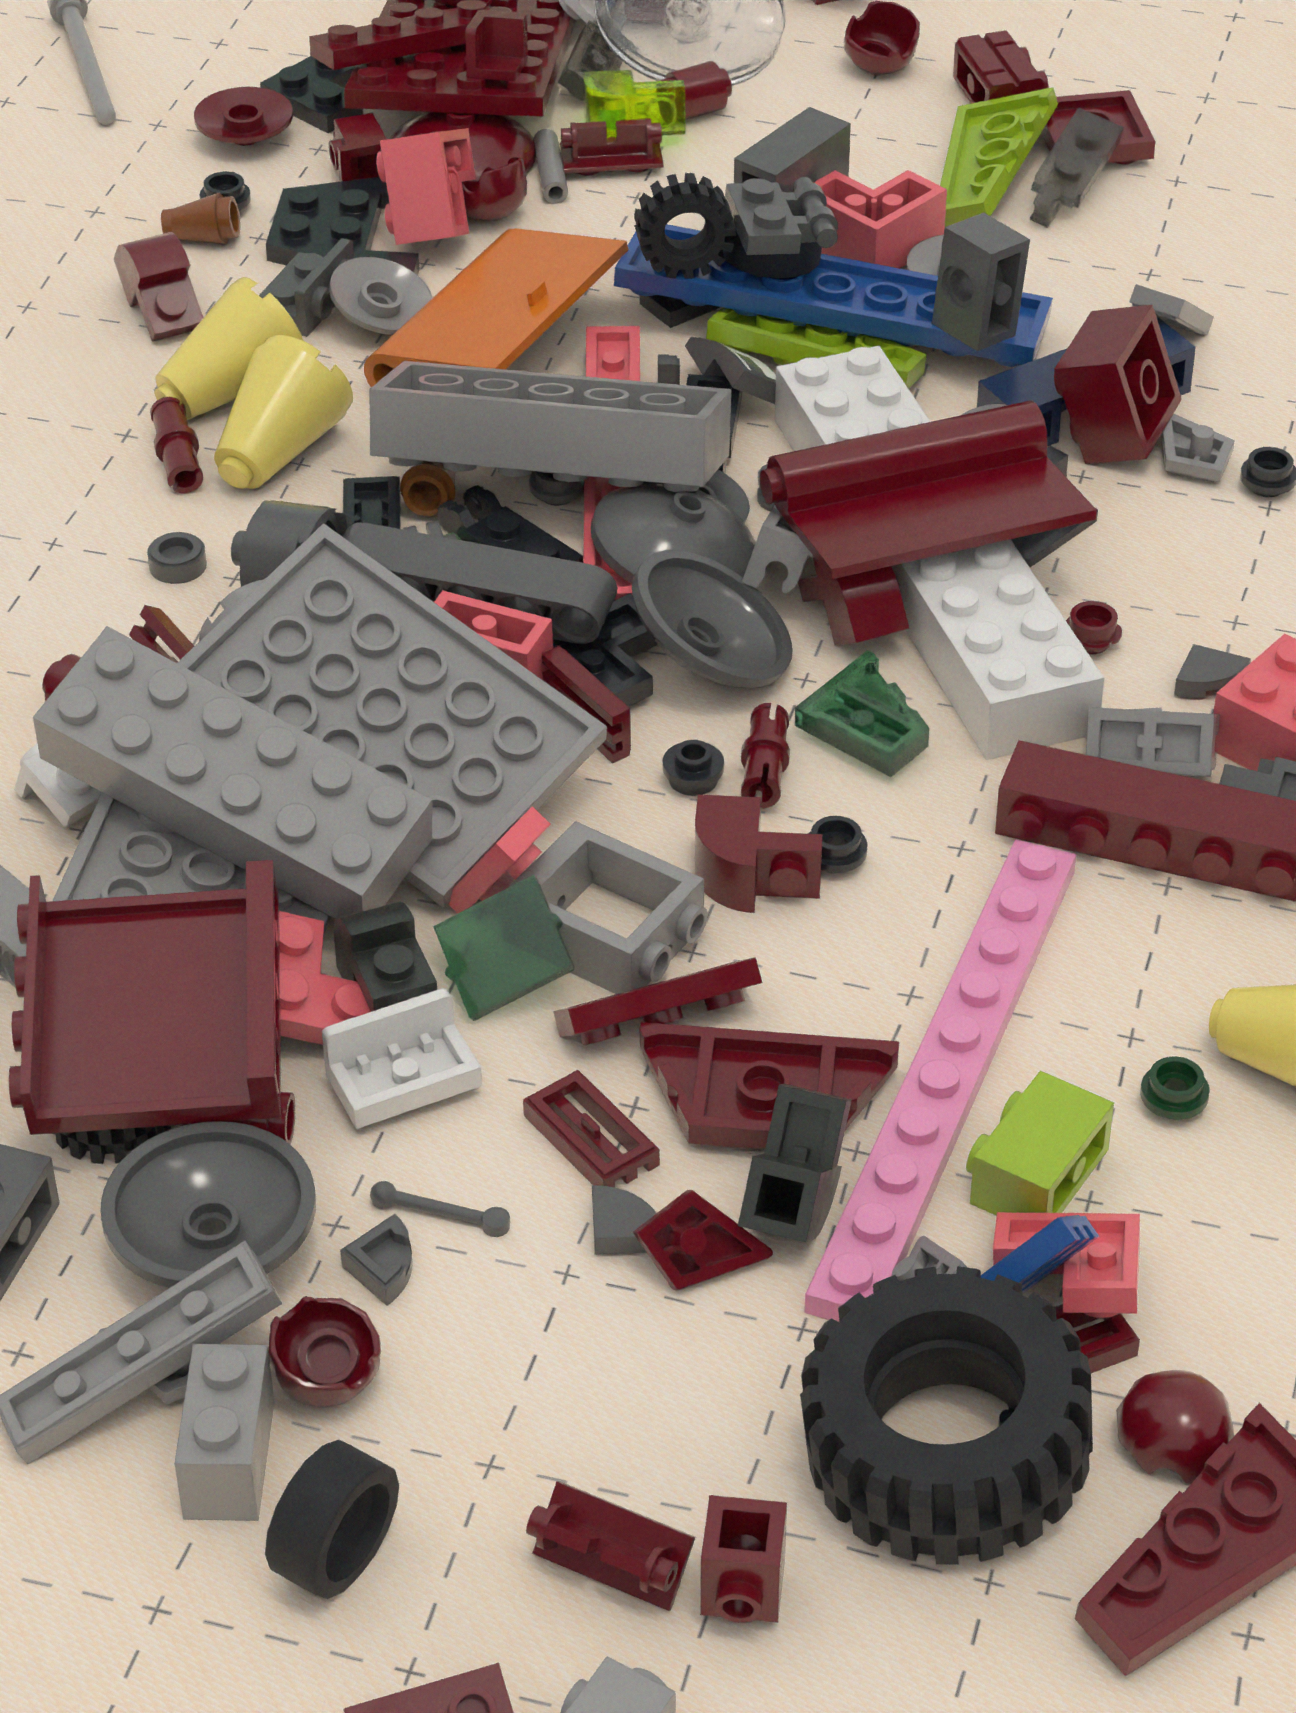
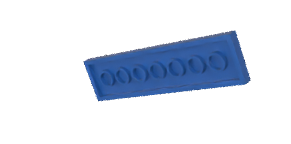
M668 224L665 227V234L674 240L688 239L700 232V230ZM636 231L628 244L629 250L621 256L615 266L614 286L630 289L633 293L641 296L657 294L678 298L686 304L693 306L709 304L734 309L736 313L744 316L760 314L785 319V321L794 322L793 325L796 326L812 324L836 329L840 333L844 331L847 332V336L863 334L889 339L904 346L920 345L941 349L944 353L951 356L972 355L992 359L996 363L1008 367L1020 366L1035 360L1050 318L1053 301L1052 297L1022 292L1016 336L976 351L932 324L935 290L938 276L821 254L820 263L810 273L794 278L773 279L758 277L738 270L728 263L727 260L720 267L712 260L709 262L711 273L705 276L702 275L701 269L697 268L693 269L694 279H685L682 270H678L676 279L666 276L664 267L658 273L652 268L650 260H645Z

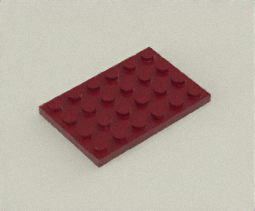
M387 0L379 17L391 16L401 19L414 16L416 10L423 8L447 10L456 7L433 0ZM493 0L488 8L494 11L527 13L528 62L515 81L466 78V44L356 65L344 88L345 108L543 117L576 20L564 11L559 0Z

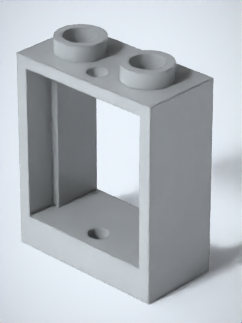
M577 821L501 894L504 942L615 994L644 987L651 981L657 982L665 974L670 961L687 943L692 944L700 937L708 918L707 909L704 908V878ZM594 883L649 908L653 912L628 938H625L570 913L566 909Z

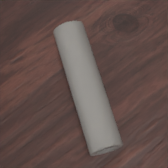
M542 129L535 134L533 140L543 196L549 203H561L568 196V187L558 136L553 130Z

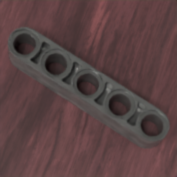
M354 523L349 525L342 536L433 602L443 590L552 619L553 639L577 644L593 642L599 636L617 595L618 587L610 573L592 564L370 523Z

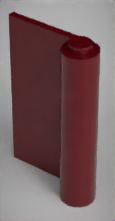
M1032 400L769 457L767 469L760 472V486L766 503L776 506L779 513L831 579L1096 520L1097 509L1047 457L1045 421L1041 410Z

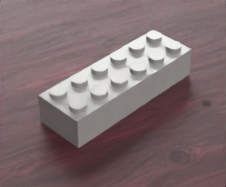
M403 361L369 389L370 456L389 457V463L396 466H416L422 464L423 461L443 462V467L450 471H471L476 469L477 466L496 467L499 474L511 477L527 476L532 471L553 473L554 479L564 482L583 481L587 479V476L609 478V483L618 487H635L646 481L664 483L665 489L673 492H693L698 490L699 487H704L729 456L731 389Z
M108 626L105 627L33 716L39 755L42 760L246 870V861L273 860L277 888L334 919L384 906L432 840L431 798Z

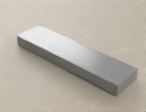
M243 1241L0 1394V1417L19 1456L27 1464H30L188 1364L191 1360L193 1344H219L282 1304L281 1300L248 1243Z

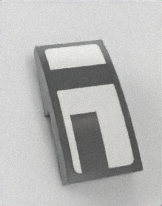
M698 337L689 338L685 347L702 375L726 376L733 388L775 404L776 373L770 367L748 354L718 342Z

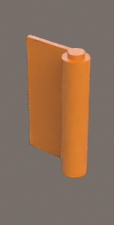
M517 228L506 230L366 359L364 375L368 384L373 387L403 361L506 370L629 250L627 241Z

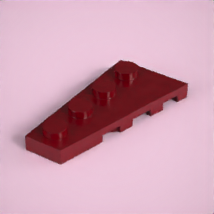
M1260 1402L1246 1416L1242 1428L1227 1444L1223 1442L1205 1462L1203 1471L1183 1493L1179 1491L1162 1509L1159 1520L1143 1538H1136L1078 1602L1075 1620L1124 1676L1129 1675L1296 1566V1439Z

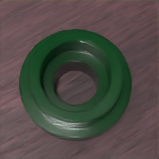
M1170 1056L1156 1061L1144 1075L1141 1082L1140 1095L1144 1105L1156 1115L1167 1119L1182 1120L1192 1118L1206 1108L1210 1088L1198 1064L1184 1057Z

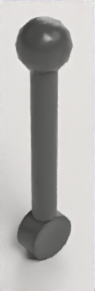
M388 1181L375 1183L370 1191L371 1201L379 1208H388L395 1204L481 1225L483 1231L491 1237L503 1236L510 1230L509 1212L501 1207H491L483 1212L397 1191L394 1185Z

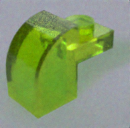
M632 70L583 72L584 121H606L607 138L616 137V121L651 118V123H661L662 135L686 134L684 80L634 82Z

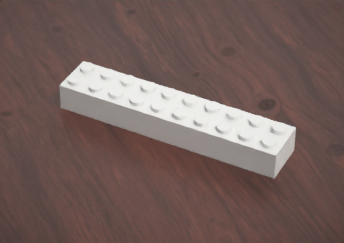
M880 346L870 348L859 347L852 349L850 352L821 358H805L796 363L776 366L775 422L793 451L931 422ZM1011 539L891 566L900 588L909 624V629L905 630L986 760L1013 754L1018 740L1049 746L1087 737L1089 707L1101 708L1104 677Z

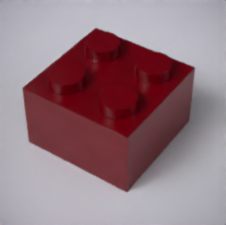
M1153 305L1091 311L1054 368L1055 388L1058 394L1064 398L1070 416V433L1074 442L1079 443L1085 464L1147 459L1182 400Z

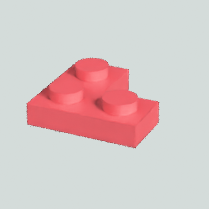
M279 911L281 1036L323 1045L322 1031L325 1027L369 1013L371 1010L357 981L321 974L324 921Z
M997 1212L993 1243L994 1265L1057 1217L1086 1216L1100 1237L1050 1273L1063 1274V1313H1084L1096 1318L1112 1317L1119 1313L1137 1314L1140 1214Z

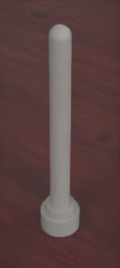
M47 0V5L54 21L64 25L97 120L103 125L113 123L116 113L83 22L88 11L86 0Z

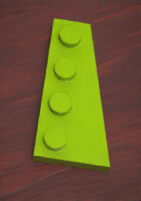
M1054 87L958 106L940 183L941 187L947 189L945 227L981 213L989 216L992 215L1058 106Z
M724 307L708 319L706 339L724 344L745 354L755 352L773 357V361L780 365L796 363L805 358H821L850 352L852 349L859 347L870 348L880 346L908 389L924 375L927 354L889 339L859 334L856 337L847 336V332L842 331L840 333L832 328L812 324L796 326L793 325L794 322L760 314L744 316L736 313L734 309Z

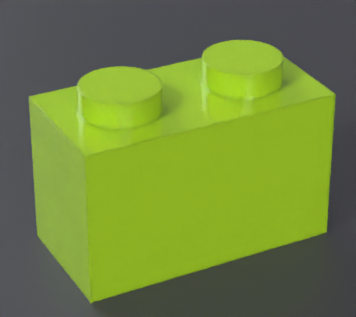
M1040 1070L1023 1093L1015 1091L1009 1097L1003 1108L1000 1123L991 1135L981 1134L972 1146L966 1163L967 1172L972 1174L970 1204L996 1216L997 1212L1062 1213L1109 1150L1114 1102Z

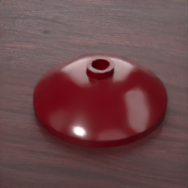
M424 112L403 123L389 138L394 139L468 128L476 180L470 181H479L481 174L488 166L496 169L508 165L509 159L513 157L523 159L525 172L527 173L533 166L536 158L533 136L519 122L507 115Z

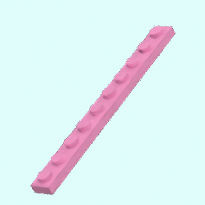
M1015 839L805 1294V1313L827 1320L832 1318L840 1322L838 1308L859 1292L865 1298L873 1294V1284L893 1276L892 1271L895 1266L906 1258L1075 872L1076 854Z

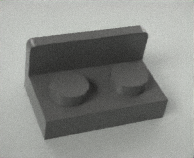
M341 238L325 257L316 253L298 252L259 296L263 298L271 293L289 313L301 335L308 337L323 319L329 317L332 309L335 307L329 292L330 279L334 270L340 264L354 258L353 241Z

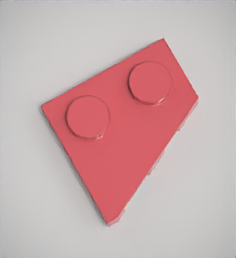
M532 806L453 888L448 905L461 917L478 899L489 907L542 853L533 842L551 824Z

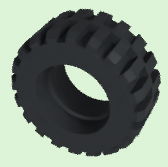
M935 1266L915 1269L914 1278L898 1281L895 1274L873 1284V1294L865 1298L859 1292L838 1308L840 1322L832 1318L826 1321L813 1339L815 1350L805 1357L801 1374L803 1392L800 1394L809 1468L815 1487L824 1491L825 1505L837 1520L847 1523L852 1519L853 1534L875 1547H878L881 1541L884 1540L890 1543L891 1555L907 1560L916 1561L920 1553L934 1555L936 1564L959 1565L958 1556L978 1554L979 1560L982 1562L1004 1556L1003 1546L1013 1541L1017 1543L1019 1548L1025 1547L1043 1535L1042 1521L1044 1519L1054 1524L1059 1522L1073 1506L1072 1493L1083 1489L1090 1470L1089 1454L1093 1451L1092 1385L1088 1358L1080 1352V1338L1069 1322L1062 1318L1056 1320V1307L1035 1292L1025 1297L1022 1295V1284L999 1274L992 1281L981 1278V1270L957 1266L956 1274H937ZM948 1384L971 1386L989 1392L1005 1402L1014 1411L1002 1425L990 1433L974 1440L956 1444L920 1442L896 1432L881 1420L895 1403L907 1395L927 1387Z

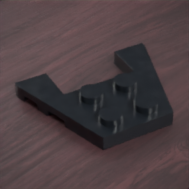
M380 177L284 188L282 190L266 241L267 261L286 266L298 252L316 253L325 257L339 240L344 238L353 241L354 258L376 257L387 259L405 266L416 275L419 274L420 270L419 253L371 251L381 210L389 203L387 185L381 181Z

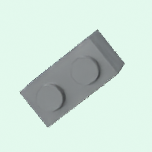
M193 1344L174 1463L183 1520L259 1521L274 1408L268 1345Z

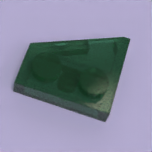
M868 650L795 707L796 727L889 777L894 776L929 746V726L917 710L907 705L906 696L897 683L887 684L879 673V659Z

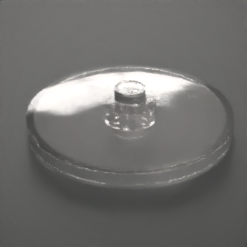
M595 0L594 3L596 23L609 48L628 66L656 81L665 79L666 74L669 72L714 61L719 68H724L727 71L732 86L745 82L764 70L775 57L780 46L786 20L783 0Z

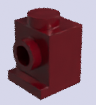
M367 113L334 119V140H329V155L333 169L335 171L339 170L340 181L379 177L377 154L381 151L380 140H387L374 114Z

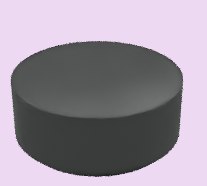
M172 532L164 534L155 539L147 550L150 573L161 582L180 584L192 581L201 576L207 566L203 541L189 533Z

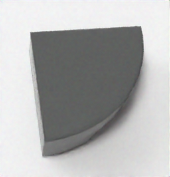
M658 354V383L680 385V358H677L675 355Z
M1193 644L1176 678L1174 695L1186 698H1204L1206 691L1221 689L1251 663V658Z
M592 1185L595 1255L647 1253L633 1234V1231L654 1216L656 1211L646 1201L633 1193L610 1186Z
M393 1214L340 1250L342 1267L386 1306L392 1303L405 1289L412 1272V1249L408 1230L396 1214Z

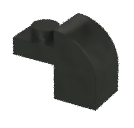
M404 902L392 903L335 920L336 966L343 979L358 982L371 1012L437 990V981L415 937L414 917Z
M787 1084L779 1085L764 1154L752 1156L738 1226L805 1243L817 1238L830 1211L842 1166H838V1160L851 1099Z

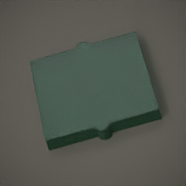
M534 875L433 926L449 965L445 970V975L456 983L468 1016L473 1021L575 970L559 931L563 921L551 912L539 880Z

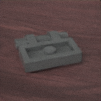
M801 177L794 182V192H782L778 182L756 178L746 180L744 183L726 184L725 199L728 201L736 231L746 254H799L800 244L817 242L823 248L833 246L838 239V222L832 210L826 207L827 199L821 187L813 183L808 177Z

